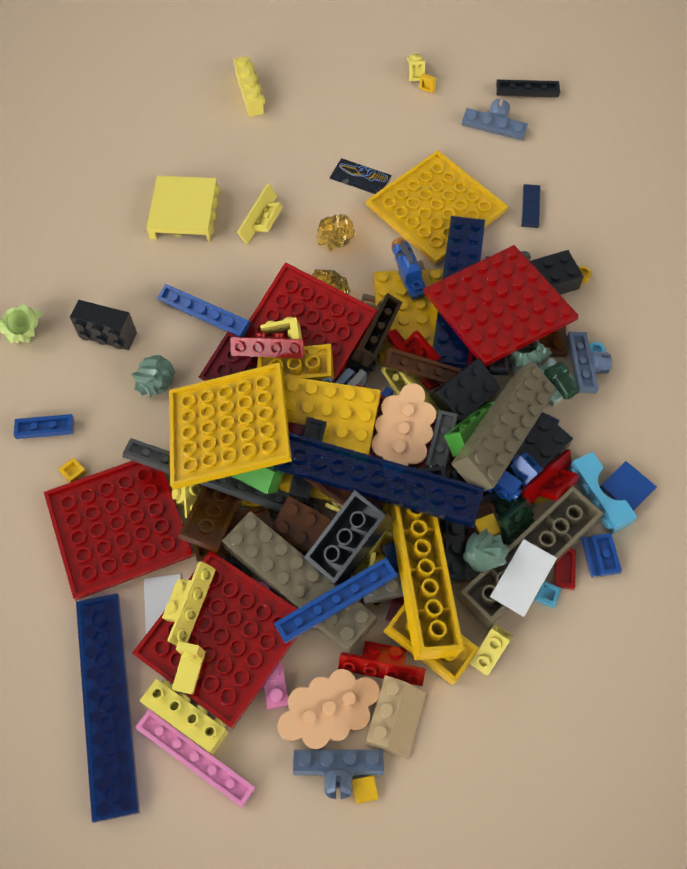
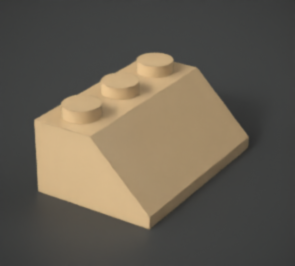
M385 675L365 745L408 759L426 693L405 681Z

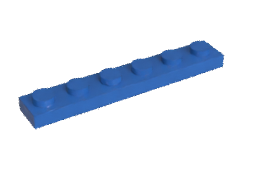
M167 284L164 285L156 298L170 307L223 331H229L238 337H244L251 325V322L247 319Z
M384 558L278 620L274 625L286 644L397 578V573L388 559Z

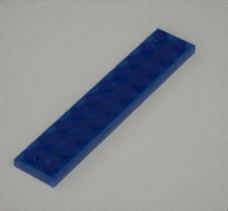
M451 216L442 279L480 262L485 220ZM438 312L433 349L441 357L438 362L457 368H464L468 362L469 349Z
M290 432L289 440L292 461L273 466V469L352 493L356 490L366 497L472 528L475 525L484 491L483 487Z
M118 593L76 601L92 823L140 813L121 607Z

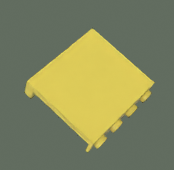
M157 176L147 223L149 238L157 239L158 233L206 235L207 241L210 242L211 235H214L213 221H216L217 195H220V185H217V179Z

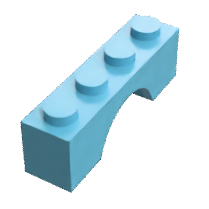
M591 452L574 460L569 471L578 473L579 480L577 483L582 494L587 496L589 501L604 513L601 517L603 526L609 529L611 534H614L632 525L637 516L626 500L611 499L601 491L598 484V476L604 467L595 454Z

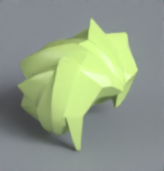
M25 304L8 309L0 318V333L5 335L8 342L19 344L20 341L23 343L26 341L29 343L31 337H35L34 328L37 327L38 319L43 315L38 310L32 309Z

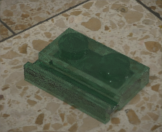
M528 498L519 499L496 519L507 545H511L536 521L533 519L534 513Z

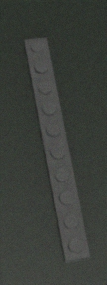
M130 438L123 451V458L170 474V451ZM232 476L200 483V485L278 512L281 511L288 496H290L287 492L281 490L265 494ZM294 497L297 500L307 504L308 506L318 510V503Z

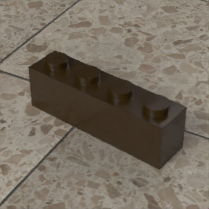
M386 293L376 307L377 312L359 341L351 359L365 367H368L376 359L403 303L402 301Z

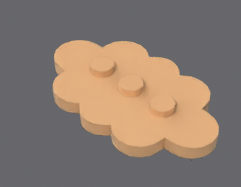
M416 383L405 385L399 396L391 395L386 397L381 404L383 415L379 416L375 422L377 434L372 440V450L376 456L383 458V470L390 477L402 476L404 471L408 469V465L421 464L427 456L426 445L433 438L431 425L436 420V410L431 404L425 402L424 389Z
M345 669L334 671L329 679L321 676L316 677L311 681L308 688L298 687L290 693L288 697L289 711L282 714L277 724L278 733L286 741L292 742L302 739L305 746L313 750L322 749L329 740L342 741L348 736L350 730L358 731L367 726L370 721L368 707L378 700L380 694L379 686L375 680L368 677L356 680L353 674Z

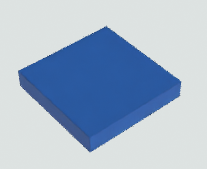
M625 461L600 486V489L614 500H626L634 511L657 486Z

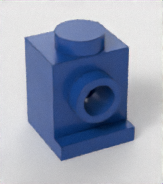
M527 452L521 456L517 454L510 462L514 475L524 481L522 483L523 486H526L543 470Z
M505 470L495 487L489 489L488 492L492 493L494 490L500 498L507 499L509 502L512 499L516 501L522 493V490H520L522 481Z

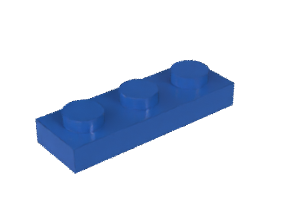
M72 414L15 419L14 423L15 439L73 434L74 417Z

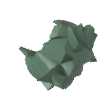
M537 340L533 344H529L509 354V365L513 372L533 361L540 368L542 361L551 355L552 352L549 350L550 348L544 347Z
M153 355L144 358L138 365V372L132 373L136 380L134 390L139 391L142 396L148 394L151 397L153 394L160 395L167 391L168 386L172 384L175 371L170 361L161 355Z
M485 529L479 535L474 533L470 536L463 558L473 570L486 572L507 563L505 558L508 555L509 548L503 544L500 534L493 536L492 532L489 534L488 530Z

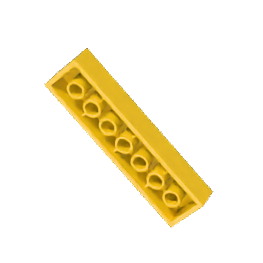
M432 489L392 491L387 504L389 515L394 518L391 522L414 660L457 657L464 647Z

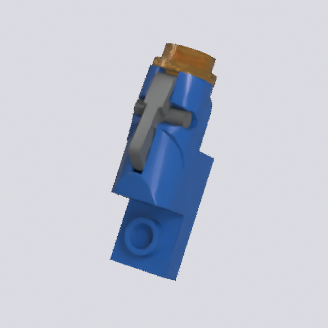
M404 238L395 239L392 242L391 249L399 266L398 274L411 300L426 296L424 294L426 285L422 279V270L410 244Z

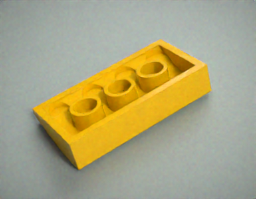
M331 344L304 346V358L258 357L257 368L280 362L283 376L321 381L324 378L334 379Z
M404 603L383 632L413 655ZM462 634L464 649L457 657L420 660L450 685L457 682L479 649Z

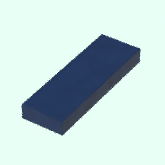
M524 184L521 227L538 228L540 185Z

